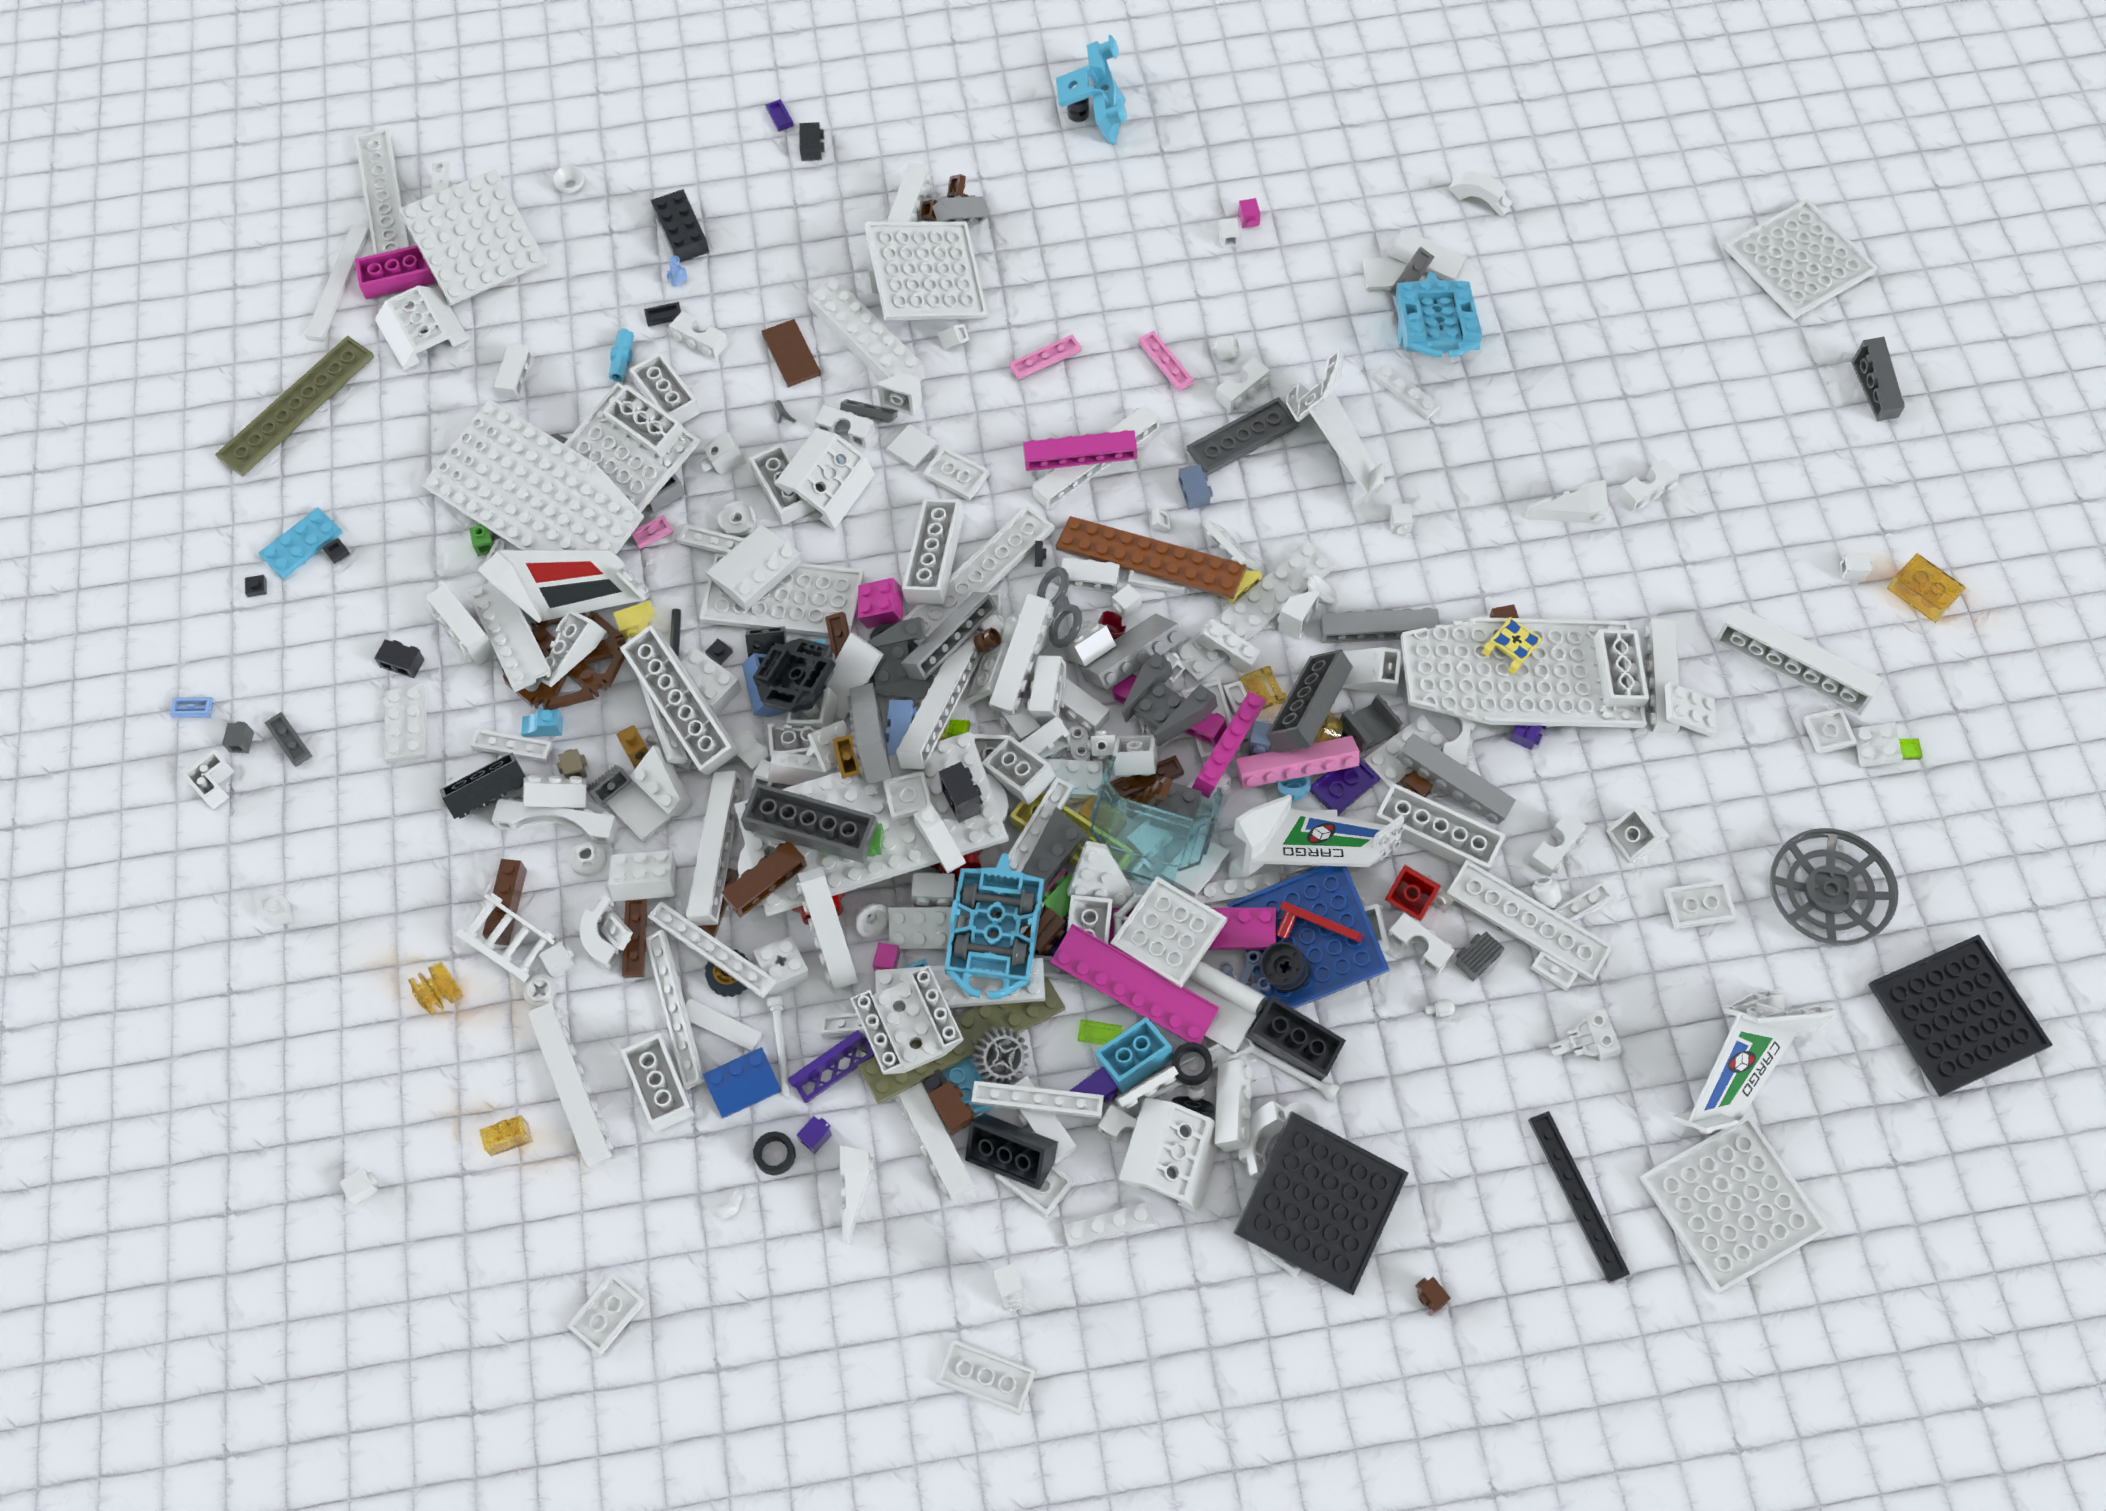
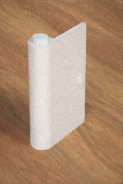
M1201 960L1183 985L1188 990L1220 1007L1205 1037L1236 1053L1265 1005L1267 996Z

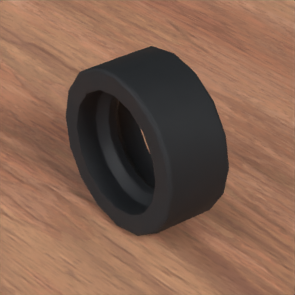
M1187 1042L1180 1045L1172 1057V1066H1175L1179 1073L1176 1075V1078L1189 1086L1205 1082L1210 1077L1213 1069L1212 1056L1209 1050L1196 1042ZM1188 1052L1199 1053L1205 1060L1204 1070L1194 1076H1189L1182 1072L1180 1060L1184 1054Z
M773 1131L760 1136L756 1141L753 1157L761 1171L775 1176L787 1172L792 1167L796 1158V1151L787 1135ZM773 1141L781 1142L787 1148L786 1159L776 1166L768 1165L762 1159L763 1148Z

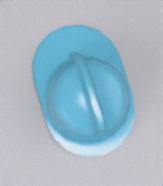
M1309 776L1278 781L1279 792H1281L1283 797L1291 795L1293 802L1304 798L1311 789Z

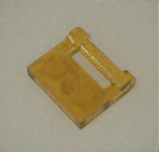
M1265 666L1239 677V681L1242 682L1247 694L1250 691L1267 700L1263 709L1275 704H1282L1287 698L1286 693L1282 692L1274 678L1271 666ZM1261 677L1267 679L1275 696L1270 695Z

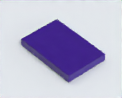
M1359 758V766L1326 772L1311 785L1310 792L1328 810H1337V815L1339 816L1378 783L1380 777Z

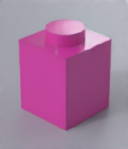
M1256 198L1239 200L1238 214L1242 228L1259 226L1260 210Z
M878 942L872 964L874 972L875 970L897 969L901 954L899 946Z

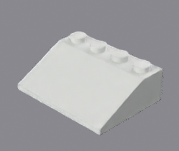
M760 525L706 572V575L746 612L801 564V554L788 541Z

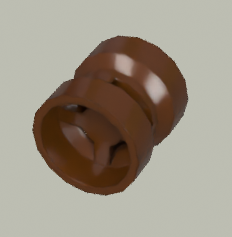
M992 627L985 630L984 633L974 636V645L982 653L990 650V647L994 648L1001 643L998 631Z

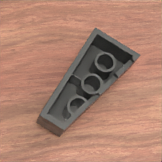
M1885 337L1863 340L1851 363L1876 420L1883 421L1899 418L1905 408V404Z
M1055 807L1022 873L1044 879L1045 890L1090 838V835L1064 812Z

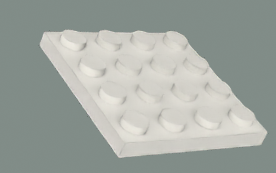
M1157 876L1110 944L1148 966L1177 987L1182 988L1228 920L1227 917Z

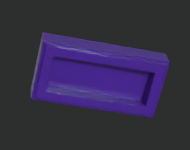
M781 99L765 105L778 132L794 126Z

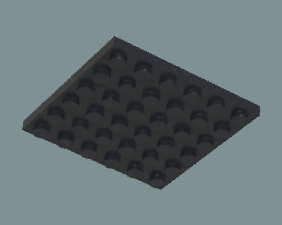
M1979 934L1871 981L1868 984L1939 1097L2053 1046Z
M1290 1111L1233 1234L1354 1295L1409 1172Z

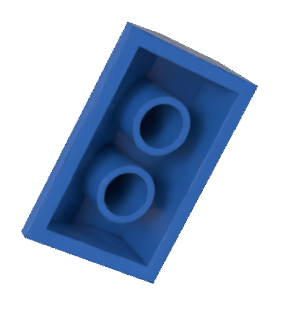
M762 1047L703 1074L722 1119L781 1092V1088Z

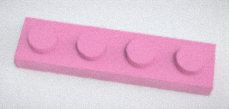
M1154 330L1139 338L1138 343L1178 392L1194 384V379Z
M1072 334L1009 363V368L1017 380H1020L1081 352V346Z

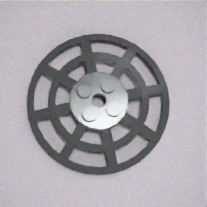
M1833 828L1811 829L1799 833L1788 840L1773 860L1769 878L1773 900L1787 922L1797 931L1811 939L1830 945L1847 946L1859 944L1878 935L1889 924L1895 914L1899 893L1894 871L1882 853L1860 836ZM1828 837L1827 849L1814 850L1804 855L1796 845L1810 838ZM1837 839L1854 844L1864 850L1868 856L1861 862H1858L1851 856L1836 851ZM1790 850L1796 861L1790 868L1787 879L1776 876L1778 864L1784 854ZM1826 856V865L1816 869L1808 861L1815 857ZM1835 858L1847 862L1853 868L1847 872L1835 866ZM1873 862H1876L1883 872L1889 892L1875 891L1873 880L1866 870ZM1800 866L1809 875L1805 883L1793 881L1795 873ZM1860 874L1866 883L1868 891L1857 890V885L1853 878ZM1775 884L1787 887L1789 899L1796 909L1790 915L1779 900ZM1826 886L1834 887L1836 893H1829L1826 890ZM1793 889L1805 892L1808 902L1802 907L1796 900ZM1856 899H1867L1866 908L1861 915L1851 907ZM1875 900H1889L1886 914L1877 927L1866 920L1873 910ZM1816 908L1825 913L1826 923L1816 920L1807 913ZM1845 912L1853 919V921L1846 924H1835L1834 914ZM1803 917L1813 925L1826 929L1827 938L1811 933L1796 921ZM1858 925L1869 932L1865 936L1853 940H1837L1836 930H1847Z

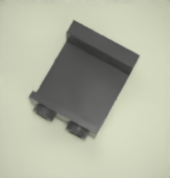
M1378 694L1371 705L1354 714L1350 710L1343 712L1337 724L1347 736H1353L1359 751L1362 753L1397 735L1403 723L1399 716L1391 710L1387 702Z

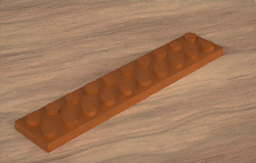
M1069 516L1055 545L1056 550L1098 562H1113L1120 564V568L1126 570H1133L1140 574L1229 599H1234L1247 569L1246 564L1241 565L1239 562Z

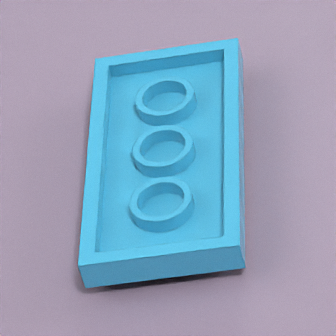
M318 507L258 554L284 579L343 532Z

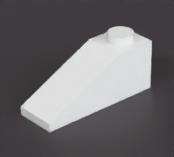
M932 804L913 814L915 825L947 873L966 863Z

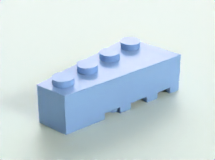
M889 700L887 716L889 727H886L889 756L896 754V749L900 746L903 736L908 731L916 712H918V708L914 707L913 700Z

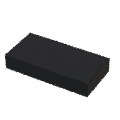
M679 302L644 309L648 327L674 321L681 313Z

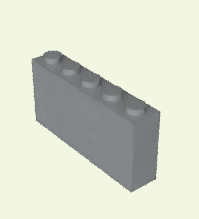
M1155 613L1115 639L1116 646L1087 666L1080 664L1078 666L1086 681L1107 691L1141 669L1142 665L1155 652L1162 655L1184 641L1185 638L1178 623Z

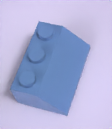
M753 653L742 664L753 715L772 717L786 713L787 711L765 706L761 702L753 676L766 657V654Z

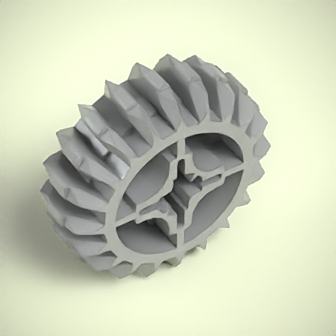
M1000 1026L998 1030L993 1027L991 1028V1034L985 1031L984 1039L981 1037L977 1038L981 1042L980 1045H973L977 1049V1053H972V1057L977 1058L973 1065L979 1066L976 1072L982 1074L981 1078L984 1080L988 1079L990 1083L996 1081V1083L1002 1084L1004 1080L1005 1083L1009 1084L1010 1077L1014 1080L1018 1079L1016 1073H1024L1021 1069L1022 1065L1028 1066L1024 1062L1025 1058H1029V1054L1024 1053L1028 1049L1027 1045H1023L1025 1039L1019 1038L1020 1033L1017 1031L1013 1032V1029L1009 1027L1006 1030L1003 1026ZM1008 1039L1011 1043L1000 1046L996 1041ZM990 1048V1055L987 1057V1052ZM999 1051L1003 1052V1054H1001L1003 1055V1057L1001 1058L1002 1060L998 1059V1057H1000ZM1014 1054V1059L1011 1063V1057ZM998 1065L1005 1068L1001 1072H992L990 1069Z

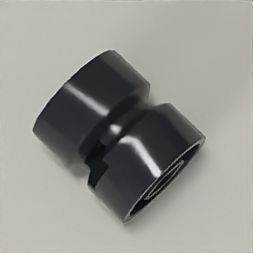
M1089 97L1067 106V116L1071 121L1083 122L1088 118Z

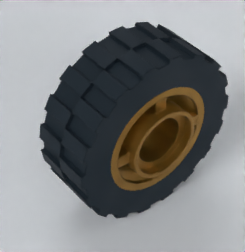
M736 949L733 950V951H735L736 953H738L740 956H742L743 958H745L746 960H748V958H746L743 953H740V952H739L738 950H736ZM707 961L708 963L705 965L706 981L716 994H720L723 997H735L734 995H740L747 989L746 986L733 977L724 976L723 970Z

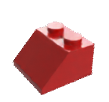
M1404 864L1384 900L1421 921L1433 904L1441 885Z

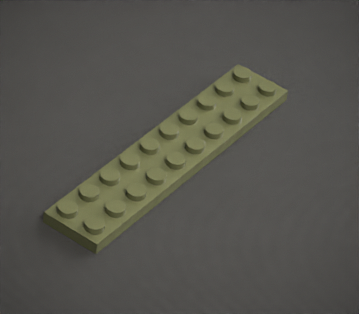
M347 335L215 454L216 457L243 477L374 358L373 353Z
M1044 978L1046 1001L980 1005L954 1017L963 1041L939 1059L906 1073L884 1075L876 1057L859 1064L858 1069L877 1104L919 1084L934 1074V1071L938 1068L943 1072L971 1058L972 1053H977V1049L973 1045L979 1046L981 1043L977 1038L981 1037L984 1039V1032L987 1031L991 1034V1028L993 1027L997 1030L1000 1026L1005 1027V1030L1009 1027L1013 1029V1032L1021 1033L1064 1011L1065 1005L1049 979ZM1007 1039L997 1040L996 1043L999 1044ZM913 1040L910 1043V1047L913 1049H918L922 1045V1042L919 1040Z

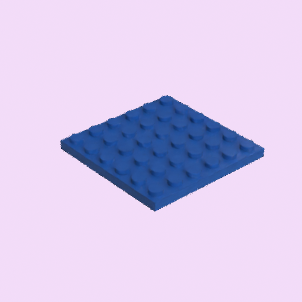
M1319 866L1227 903L1228 908H1276V933L1285 914L1280 909L1282 902L1285 901L1363 935L1361 943H1358L1297 917L1288 939L1276 935V943L1280 941L1289 942L1305 955L1311 967L1310 978L1303 988L1292 993L1281 992L1271 985L1268 991H1261L1263 995L1267 996L1266 1001L1273 996L1291 1008L1296 1009L1390 971L1346 866ZM1258 950V951H1259L1261 954H1263V952H1264L1265 950ZM1252 955L1250 960L1255 961L1257 955ZM1260 967L1254 968L1253 972L1258 982L1264 976L1261 973ZM1291 967L1285 968L1284 971H1291ZM1264 981L1260 986L1264 988L1268 985V982Z

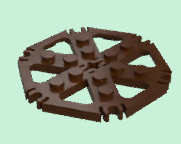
M591 612L587 618L593 620L607 631L609 637L601 640L591 653L552 687L541 682L535 691L530 692L524 688L515 693L531 707L534 705L535 709L542 704L544 710H554L595 699L594 696L599 697L600 695L597 690L604 689L607 691L606 685L611 687L625 659L620 647L626 644L623 634L597 613L594 615V612ZM563 617L541 621L540 623L535 621L536 624L531 623V631L545 658L550 655L552 650L550 644L556 639L546 628L549 625L560 623ZM613 657L607 671L603 674L596 673L587 665ZM502 667V671L504 673V682L509 688L512 689L511 684ZM567 677H570L582 688L579 692L558 696Z

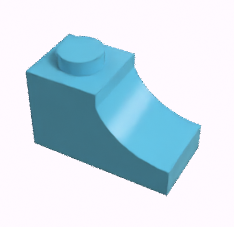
M538 708L536 714L522 717L521 735L523 737L562 736L563 716L559 709L544 710V708Z

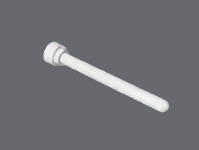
M777 996L767 999V1007L770 1013L773 1014L781 1092L784 1097H788L790 1095L781 1018L784 998Z
M1255 1046L1256 1051L1252 1052V1054L1320 1090L1325 1099L1334 1102L1341 1087L1334 1083L1332 1085L1329 1083L1325 1084Z

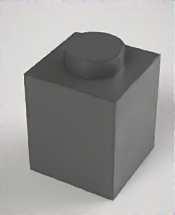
M245 722L227 723L222 744L231 753H249L254 732Z

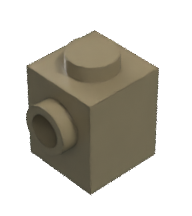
M578 749L566 750L558 755L560 762L557 763L560 774H564L566 779H570L571 776H579L582 779L587 777L585 766H588L585 755H580Z

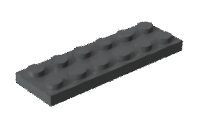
M1277 397L1187 445L1186 450L1195 462L1201 465L1202 471H1206L1208 476L1299 427L1300 422L1295 420L1288 407Z

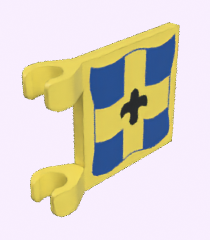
M1509 617L1492 639L1487 642L1481 653L1488 657L1496 647L1514 659L1508 669L1514 675L1540 644L1542 638Z

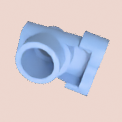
M678 256L670 257V271H667V280L674 287L679 286L681 282H687L686 270L679 265L680 259Z

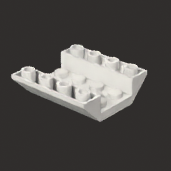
M418 285L384 302L375 318L403 370L419 364L420 362L416 354L448 339L452 347H455L469 340L441 290ZM410 305L414 306L411 309H406ZM428 330L426 333L420 334L421 331Z
M815 428L774 484L788 495L793 491L822 513L819 518L822 522L835 530L875 473L867 458L838 434ZM836 456H841L844 459V464H839L836 461ZM815 484H821L824 487V492L817 491Z
M930 965L911 972L910 980L872 995L871 990H868L850 998L883 1075L906 1073L939 1059L963 1041L960 1030ZM897 1003H903L906 1006L901 1012H897L893 1008ZM913 1040H919L922 1042V1045L918 1049H913L910 1047V1043Z
M1144 1098L1118 1180L1135 1188L1142 1186L1178 1200L1177 1205L1198 1213L1218 1146L1214 1144L1215 1122L1209 1117L1176 1103ZM1181 1126L1188 1128V1137H1183L1180 1134ZM1168 1167L1175 1169L1176 1177L1174 1179L1167 1175Z

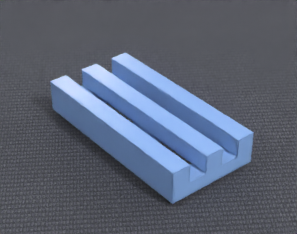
M212 697L173 698L170 716L172 718L211 717L210 711L213 710L212 704H214V699ZM177 704H206V705H199V706H195V705L177 706Z

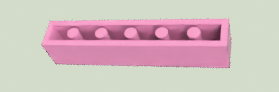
M1353 736L1313 743L1309 748L1280 753L1272 751L1236 758V775L1242 789L1356 767L1359 766V749Z

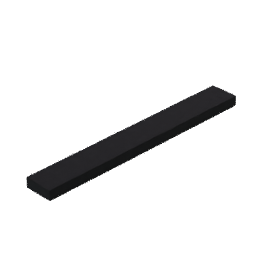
M1547 1111L1529 1118L1528 1121L1608 1284L1629 1276L1630 1272L1550 1112Z

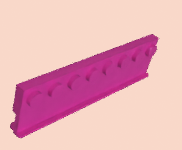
M1112 908L1111 911L1109 945H1111L1110 943L1114 938L1113 914L1114 912H1118L1121 908ZM1132 908L1125 916L1129 917L1134 908ZM1212 908L1227 917L1228 921L1208 950H1265L1271 944L1276 943V908Z
M1074 924L1071 925L1050 961V964L1139 1015L1147 1017L1151 1022L1186 1042L1200 1044L1220 1007L1183 986L1182 988L1177 987L1148 966Z

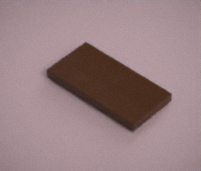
M795 319L761 331L787 387L821 375V371Z

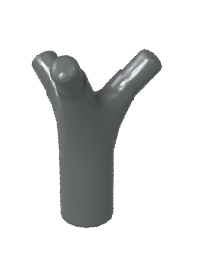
M777 400L774 403L779 413L777 422L781 423L782 418L785 417L795 423L796 420L788 414L782 402Z

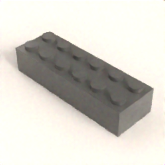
M1342 649L1309 657L1266 735L1278 753L1309 748L1313 744L1353 668Z
M757 782L741 817L743 827L747 831L863 864L878 828L877 819L874 815Z

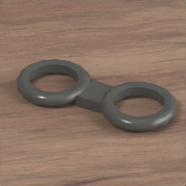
M1055 567L1042 578L1037 596L1045 598L1048 584L1054 577L1060 576L1059 590L1050 600L1054 610L1052 614L1053 620L1049 629V639L1054 647L1063 648L1071 644L1077 637L1082 624V612L1078 606L1070 604L1066 596L1069 586L1068 572L1065 568ZM1072 613L1074 620L1071 630L1063 639H1059V625L1066 615Z

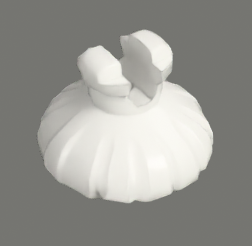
M866 902L865 906L861 908L859 905L855 910L857 915L855 917V928L861 936L874 938L884 933L889 926L888 908L881 903Z

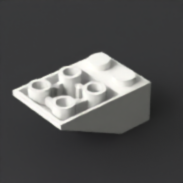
M1379 647L1343 651L1353 668L1342 688L1390 695L1396 694L1402 650Z

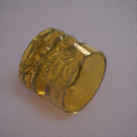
M440 960L428 967L430 978L427 979L420 972L418 977L422 983L419 984L414 977L408 980L416 1000L431 1016L437 1014L433 1006L434 1004L440 1010L445 1009L442 999L446 998L448 1002L453 1004L464 997L454 978Z

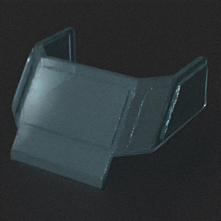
M1112 755L1111 760L1108 759L1090 817V821H1092L1090 832L1100 844H1105L1126 879L1150 886L1158 876L1173 885L1177 871L1180 872L1200 865L1203 855L1207 854L1223 797L1221 793L1222 788L1217 787L1208 814L1194 819L1122 798L1109 783L1116 756Z

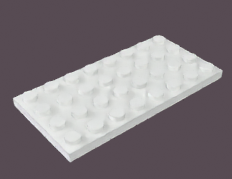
M715 553L712 567L725 555ZM801 563L746 612L709 578L699 620L701 623L754 629L785 626L786 632L829 637L825 617L844 612L849 633H852L858 607V585L863 583L864 570Z

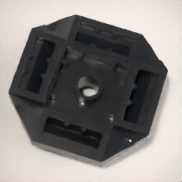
M802 638L789 641L783 645H773L753 676L761 702L765 706L794 714L799 710L812 709L823 690L827 688V684L834 674L836 666L834 649L831 645Z

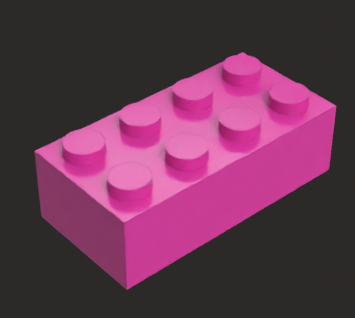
M417 245L355 259L358 283L365 299L406 291L418 285L428 286L435 284L434 275Z

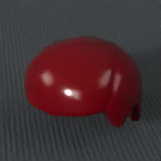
M1112 611L1102 613L1098 623L1107 626L1113 640L1125 633L1126 625L1122 626V617Z

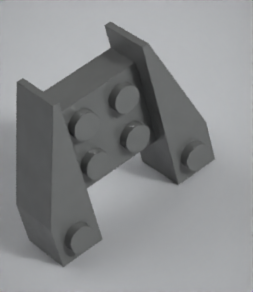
M916 617L900 621L867 641V643L883 653L873 672L876 694L917 699L926 697L928 689L932 686L936 676L932 674L926 680L910 679L901 664L911 653L908 642L927 638L923 618Z
M1155 652L1142 665L1121 712L1126 723L1133 716H1136L1155 730L1153 733L1157 746H1160L1204 721L1216 709L1218 704L1216 695L1201 684L1186 699L1167 687L1164 683L1173 675L1171 662Z

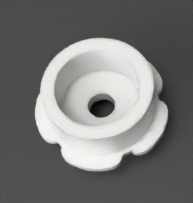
M1203 1083L1193 1086L1187 1085L1185 1094L1192 1100H1200L1206 1095V1088Z

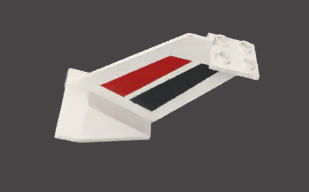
M502 549L497 551L477 569L496 588L538 623L564 617L568 609L577 613H584L641 600L645 601L650 596L648 593L649 589L642 582L639 584L635 581V575L630 570L622 568L625 563L612 550Z

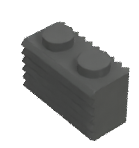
M614 765V767H611V770H608L604 775L598 777V780L592 782V785L586 787V791L596 804L602 806L630 784L632 779L622 767Z
M1487 931L1482 935L1477 934L1470 941L1472 945L1468 949L1463 947L1456 955L1455 965L1473 981L1495 962L1505 949Z

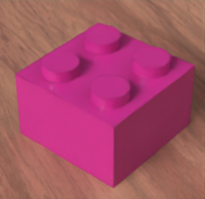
M894 578L858 585V619L867 629L875 628L884 623L894 624L903 621V591Z

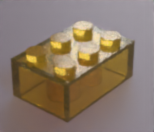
M1918 553L1896 574L1887 587L1889 591L1934 623L1956 602L1966 588Z

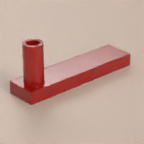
M1285 901L1281 904L1280 909L1285 914L1276 933L1279 937L1288 939L1298 917L1358 943L1362 941L1363 935L1355 930Z

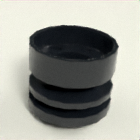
M1280 941L1271 944L1265 949L1260 959L1262 975L1274 988L1281 992L1292 993L1299 991L1307 984L1310 978L1311 967L1308 959L1295 945L1289 942ZM1291 967V971H1284L1285 968Z

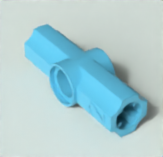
M621 329L617 332L615 347H612L610 352L611 366L609 378L615 382L625 380L628 364L632 362L631 348L634 334L628 329Z

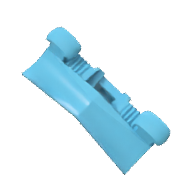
M1108 35L1109 41L1101 44L1098 41L1087 44L1088 66L1057 77L1056 84L1058 103L1061 108L1093 96L1095 121L1107 141L1114 145L1116 144L1120 123L1124 124L1127 119V112L1125 108L1126 99L1114 81L1107 63V59L1112 57L1116 59L1119 54L1116 40L1113 36ZM1089 76H1091L1096 86V89L1093 87V85H1089Z

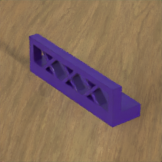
M857 1030L790 1076L788 1081L791 1086L798 1090L803 1101L808 1103L857 1069L859 1064L873 1058L875 1055L865 1034ZM864 1044L869 1053L862 1058L856 1057L857 1048ZM849 1058V1067L845 1070L838 1069L840 1060ZM824 1071H833L829 1081H821ZM808 1082L815 1083L814 1091L806 1095L802 1087Z

